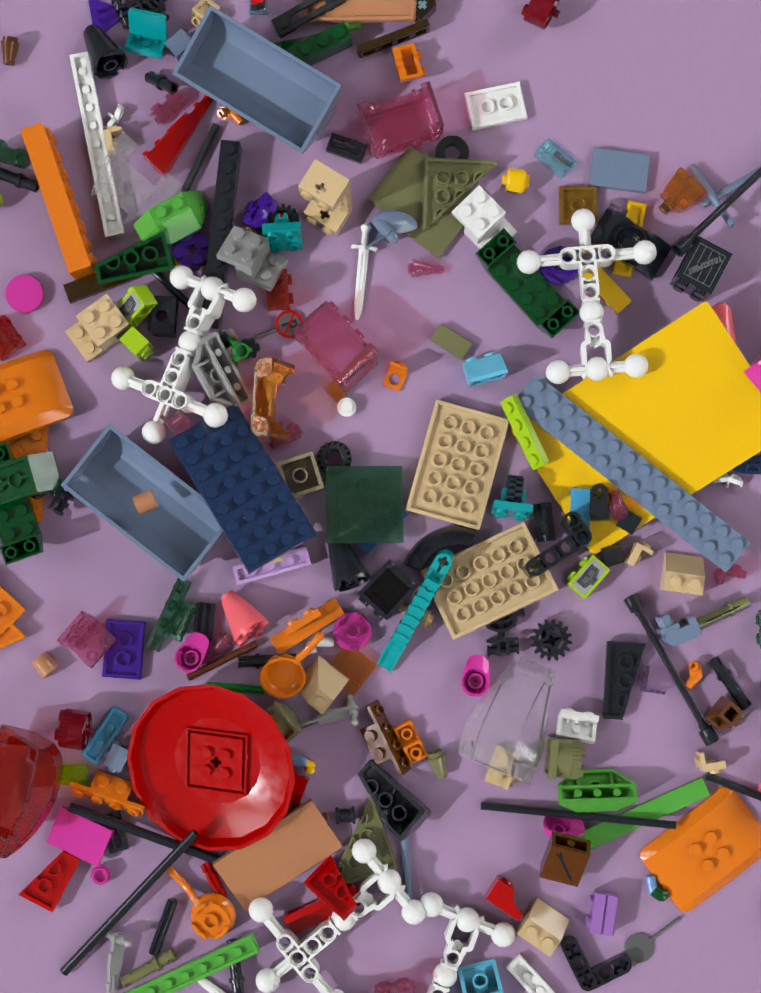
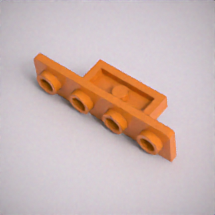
M336 598L315 610L311 607L303 612V618L298 620L295 617L287 622V628L269 638L277 652L282 654L342 616L344 611Z
M97 770L90 787L73 781L70 783V792L76 797L83 798L84 796L90 798L94 803L107 804L114 810H125L132 816L144 815L145 806L128 801L132 791V783L130 781Z

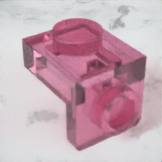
M733 564L726 573L722 569L717 568L714 579H716V584L723 585L726 575L745 579L747 571L742 570V566Z

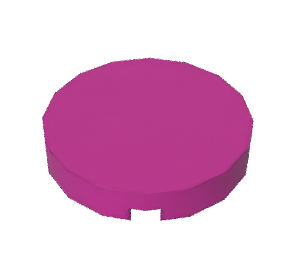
M20 275L14 277L8 283L5 297L8 304L14 310L20 313H30L37 310L43 302L44 289L36 278L30 275Z
M357 612L345 613L340 616L333 629V635L337 644L350 651L362 649L367 645L372 633L368 619Z

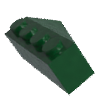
M344 21L318 34L274 43L310 66L353 46L352 36Z

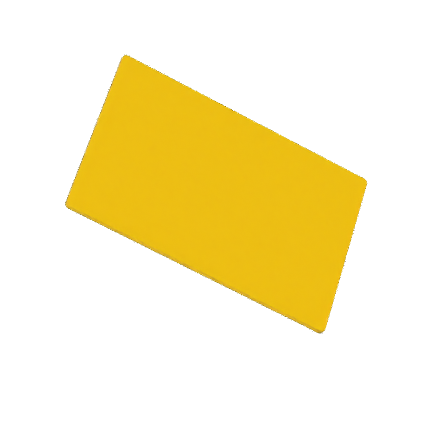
M708 302L701 303L612 361H625L632 354H642L649 364L647 373L642 377H630L626 372L614 373L612 378L607 375L606 378L600 381H594L587 377L563 393L565 397L690 495L761 451V392L744 373L750 366ZM529 418L550 463L536 470L565 515L570 512L571 488H586L591 491L595 484H603L608 490L610 521H590L592 539L587 549L592 555L601 552V548L610 546L629 534L615 525L625 508L642 518L636 529L655 518L645 508ZM597 488V491L593 492L597 495V498H601V495L605 494V492L601 491V488Z

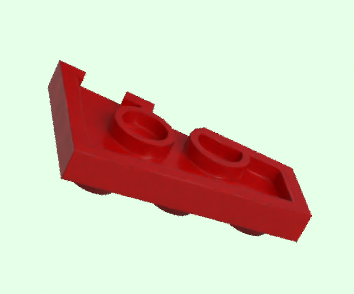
M62 851L18 895L53 913L81 859Z
M331 855L303 882L313 894L343 921L358 907Z

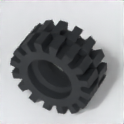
M339 441L326 442L317 453V462L320 469L325 474L331 476H339L345 473L352 461L350 450L344 443L342 444ZM332 451H337L342 456L341 463L337 466H332L327 462V455Z

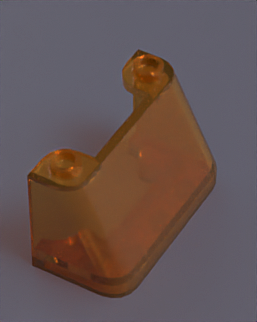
M272 357L260 358L255 364L251 430L259 440L290 441L291 432L283 429V422L275 421L277 384H285V378L288 375H294L295 365Z

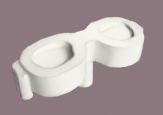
M118 104L115 115L107 114L111 119L107 126H104L105 129L118 124L124 113L122 105Z
M725 473L713 481V483L726 482V488H729L730 482L740 485V487L743 485V480L735 474L728 475Z

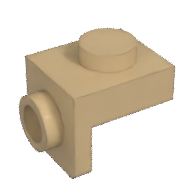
M696 751L697 756L694 757V761L700 771L717 774L721 773V769H726L725 760L720 758L705 761L704 752Z

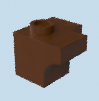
M721 696L703 718L716 730L721 731L726 726L733 730L745 715L731 700Z

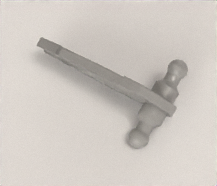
M347 694L346 700L348 703L345 707L329 710L323 714L307 718L299 722V726H301V729H308L350 718L351 724L357 726L359 723L357 720L359 708L353 701V695Z
M109 931L104 936L111 941L107 963L106 989L107 993H111L113 982V992L116 993L120 981L119 976L124 950H126V947L132 946V941L126 939L122 932L111 933Z

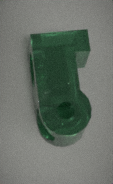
M0 139V162L21 169L27 168L31 161L27 152L21 148H10L4 140Z

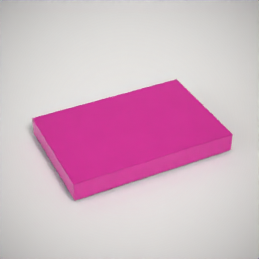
M61 806L46 843L98 867L114 829L70 813L67 807Z

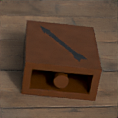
M552 831L540 864V878L578 887L590 857L591 841Z

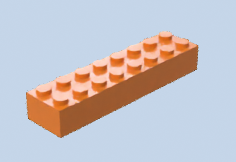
M42 122L20 129L69 274L75 280L94 274V265L97 259L90 251L93 250V246L85 234L87 228L79 216L81 215L80 208L73 199L75 193L67 181L69 175L61 163L63 158L55 146L57 140L54 133L51 132L49 127L46 128Z

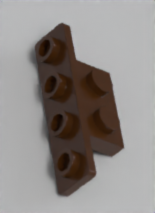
M377 699L366 706L374 723L360 729V732L376 765L392 759L399 775L402 776L411 770L410 762L401 748V743L393 731L392 724L384 713L383 706Z

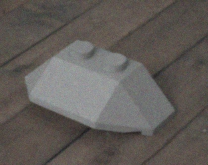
M217 332L201 339L192 368L210 401L227 406L235 403L234 406L238 405L239 408L252 401L253 398Z

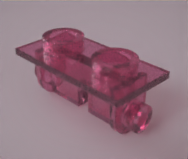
M180 90L173 95L168 93L165 95L166 100L162 104L158 102L150 109L152 112L149 116L155 115L154 121L158 125L164 124L172 116L168 110L170 107L176 113L185 105L187 100L183 95H178L181 92Z

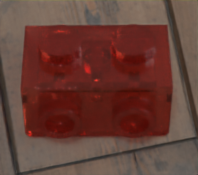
M283 269L272 291L266 290L268 311L291 310L290 304H294L293 293H289V285H292V275L288 274L287 269Z
M6 315L0 316V359L5 361L17 349L24 348L26 343L12 325L10 319Z

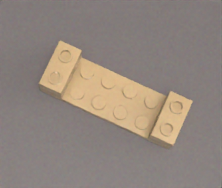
M315 159L298 185L300 196L310 201L304 211V217L309 224L313 226L317 224L322 227L321 230L327 235L331 236L333 234L337 237L352 213L350 180ZM328 214L329 218L325 217L323 220L322 215Z

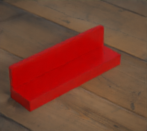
M356 882L347 885L354 897L359 892ZM316 898L285 912L283 919L285 924H289L291 931L297 934L328 920L332 916L333 911L319 898Z

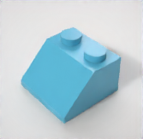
M495 352L485 354V358L477 359V357L466 359V363H463V370L468 388L506 377L508 370L501 353L495 354Z
M495 958L458 967L463 993H504Z

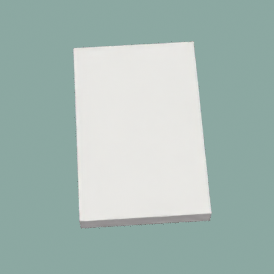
M520 81L464 93L472 131L527 120L528 118Z

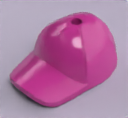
M197 632L190 634L176 651L174 662L177 668L185 673H192L202 665L209 647L207 636Z
M482 655L470 656L462 673L461 686L463 691L469 696H483L490 686L489 661Z
M545 816L543 820V830L549 838L552 831L566 835H584L585 832L584 824L579 819Z

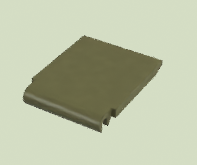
M408 146L367 200L369 203H374L377 209H380L378 213L386 210H396L413 217L418 224V228L404 233L430 254L439 258L463 227L451 214L452 211L474 190L470 189L425 232H422L424 158L432 157L426 152L422 155L413 147Z

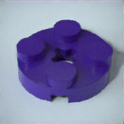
M268 192L263 193L255 201H249L245 206L246 212L243 221L253 229L262 226V224L269 220L267 217L269 213L274 214L276 211L277 201Z
M195 232L174 243L172 250L177 263L180 266H187L191 270L201 265L204 266L207 263L209 240L203 234ZM191 246L195 247L197 251L189 254L187 249Z
M557 246L552 249L550 248L544 255L560 254L561 250L567 247ZM564 256L563 260L566 262H570L572 258L569 256ZM556 266L540 267V273L543 277L555 285H565L575 277L578 269L557 270Z

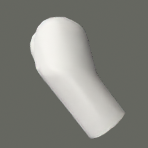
M324 637L310 654L317 653V647H333V637Z

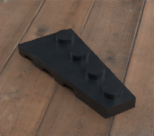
M606 641L603 719L623 720L646 643Z

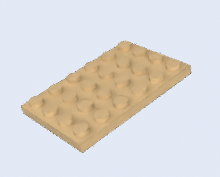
M436 400L406 511L480 530L509 420Z
M525 522L454 555L453 563L433 597L453 641L559 591L549 570L535 578H529L524 574V565L530 559L540 554ZM447 558L444 559V560H442V562H441V564H440L439 567H441V566L443 565V563H445V561L447 560ZM539 562L534 566L531 565L529 571H535L541 566V563ZM430 566L420 571L423 578L427 574Z

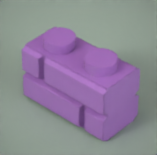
M593 890V895H589L588 907H591L590 915L587 914L585 925L590 933L614 936L619 900L617 893Z

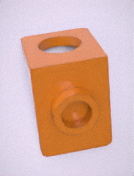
M391 361L383 385L400 391L408 374L406 365L399 361ZM392 374H397L400 377V382L397 385H392L389 382V377Z

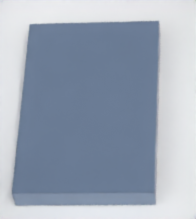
M594 148L589 186L645 194L650 155Z

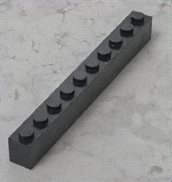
M221 140L205 274L207 278L209 276L220 278L224 284L227 283L229 263L217 259L216 254L233 228L242 154L241 143L230 140ZM204 298L202 308L207 310L212 301ZM224 307L220 318L214 320L208 332L219 333L222 329Z

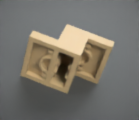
M106 293L77 314L76 317L79 321L65 332L89 363L119 340L116 336L128 328L130 324Z

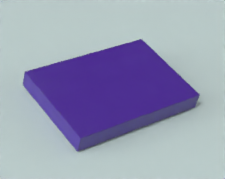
M107 619L102 677L142 679L146 622Z

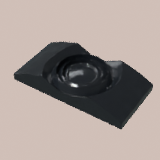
M608 208L590 235L592 245L609 244L614 249L633 248L639 241H651L657 250V256L651 263L644 265L639 264L634 259L619 260L650 280H653L671 250V246L660 237Z

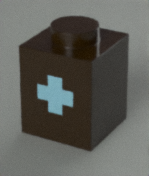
M417 0L415 23L429 19L436 12L435 0Z

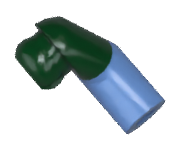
M655 875L645 876L649 895L661 902L668 899L669 892L666 889L657 887Z

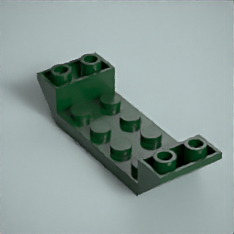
M503 228L475 254L486 272L530 321L543 333L553 338L573 321L580 311L569 299L565 301L538 270L532 274H524L519 270L517 258L522 252L515 246L516 241Z
M1 443L0 464L16 459L8 443ZM30 497L27 498L26 503L18 500L0 506V538L3 544L0 546L5 565L43 553L42 533Z
M53 451L26 455L0 464V506L39 493L49 494L64 489L61 486L62 479Z

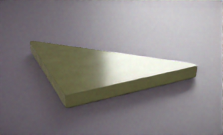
M425 157L422 232H425L497 165V161Z
M371 796L337 866L346 885L366 879L374 873L367 863L358 862L352 855L353 844L359 839L366 838L375 844L377 850L376 857L383 865L388 864V869L398 867L381 815L377 811Z

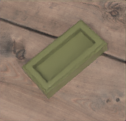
M441 323L430 341L460 360H463L472 346V343Z

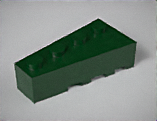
M167 227L97 261L94 269L98 284L174 269L176 263Z

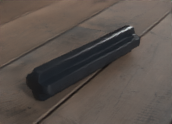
M169 898L166 902L149 949V954L153 956H158L178 903L175 899Z

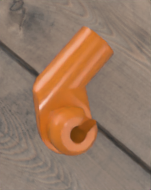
M225 106L217 110V116L221 119H233L238 126L245 122L242 116Z
M696 661L690 662V677L684 683L689 690H692L703 676L702 667Z

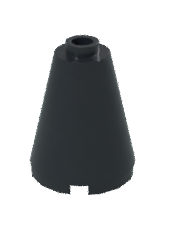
M87 26L83 36L93 74L97 75L100 79L115 77L118 75L117 71L121 68L124 70L128 64L126 53L100 26Z
M341 536L332 538L330 540L331 543L328 544L334 590L337 591L339 589V592L348 591L358 587V583L362 580L364 583L368 582L371 576L346 538H341Z

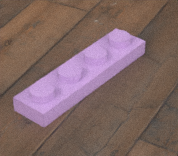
M307 546L288 551L283 554V561L268 563L251 574H248L243 564L232 566L236 583L240 585L312 564Z

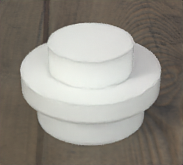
M343 398L338 402L337 410L340 415L349 417L355 413L356 404L351 398Z

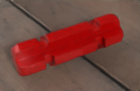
M203 863L201 869L203 873H206L205 877L212 890L214 889L216 894L225 896L227 892L224 886H221L222 882L216 871L213 870L212 863Z

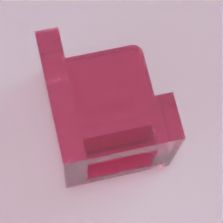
M181 409L170 418H166L164 415L160 416L167 428L177 436L182 435L193 426Z

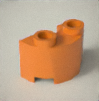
M414 43L392 48L396 72L401 83L426 77L424 65L420 66L419 61H421L420 50H416Z

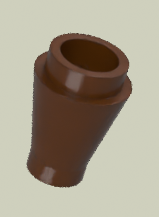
M3 36L1 48L4 65H15L20 45L16 37Z

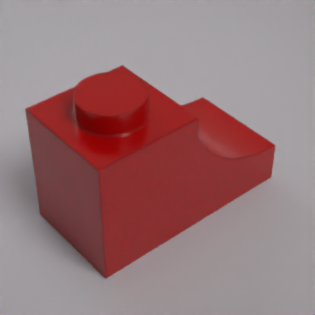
M497 876L486 892L485 898L519 921L523 913L513 901V893L515 892V888L512 886L513 882L505 876L503 878Z

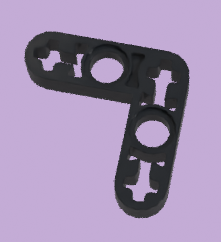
M568 935L561 941L562 951L580 987L585 991H592L628 973L632 968L631 960L625 954H618L590 967L575 937ZM566 942L575 943L573 944V949L576 954L572 955L570 949L565 948L567 946ZM577 958L583 959V967H574V960ZM623 959L626 962L625 968L618 966L620 964L619 960ZM610 964H614V967H616L617 971L616 973H614V970ZM607 967L610 969L608 977L600 976L599 973L602 968ZM583 972L586 973L589 979L592 978L590 985L583 984L585 981L582 975Z

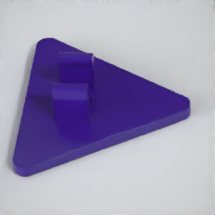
M88 0L92 25H98L107 32L119 22L118 16L120 13L117 14L115 12V6L99 0Z

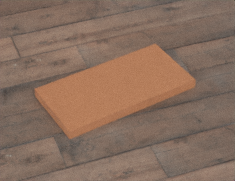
M320 0L306 8L304 16L325 5V1ZM346 0L344 4L325 12L307 23H341L343 21L345 23L415 22L417 0Z
M310 798L287 813L269 836L241 850H230L215 860L213 866L245 911L249 909V905L254 899L267 897L342 848L343 845L314 801Z

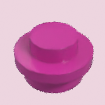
M105 865L96 866L91 872V878L95 884L104 885L110 880L111 872Z

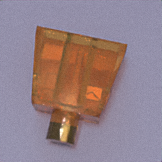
M680 167L660 194L664 202L658 208L665 215L672 209L679 214L701 199L707 191Z

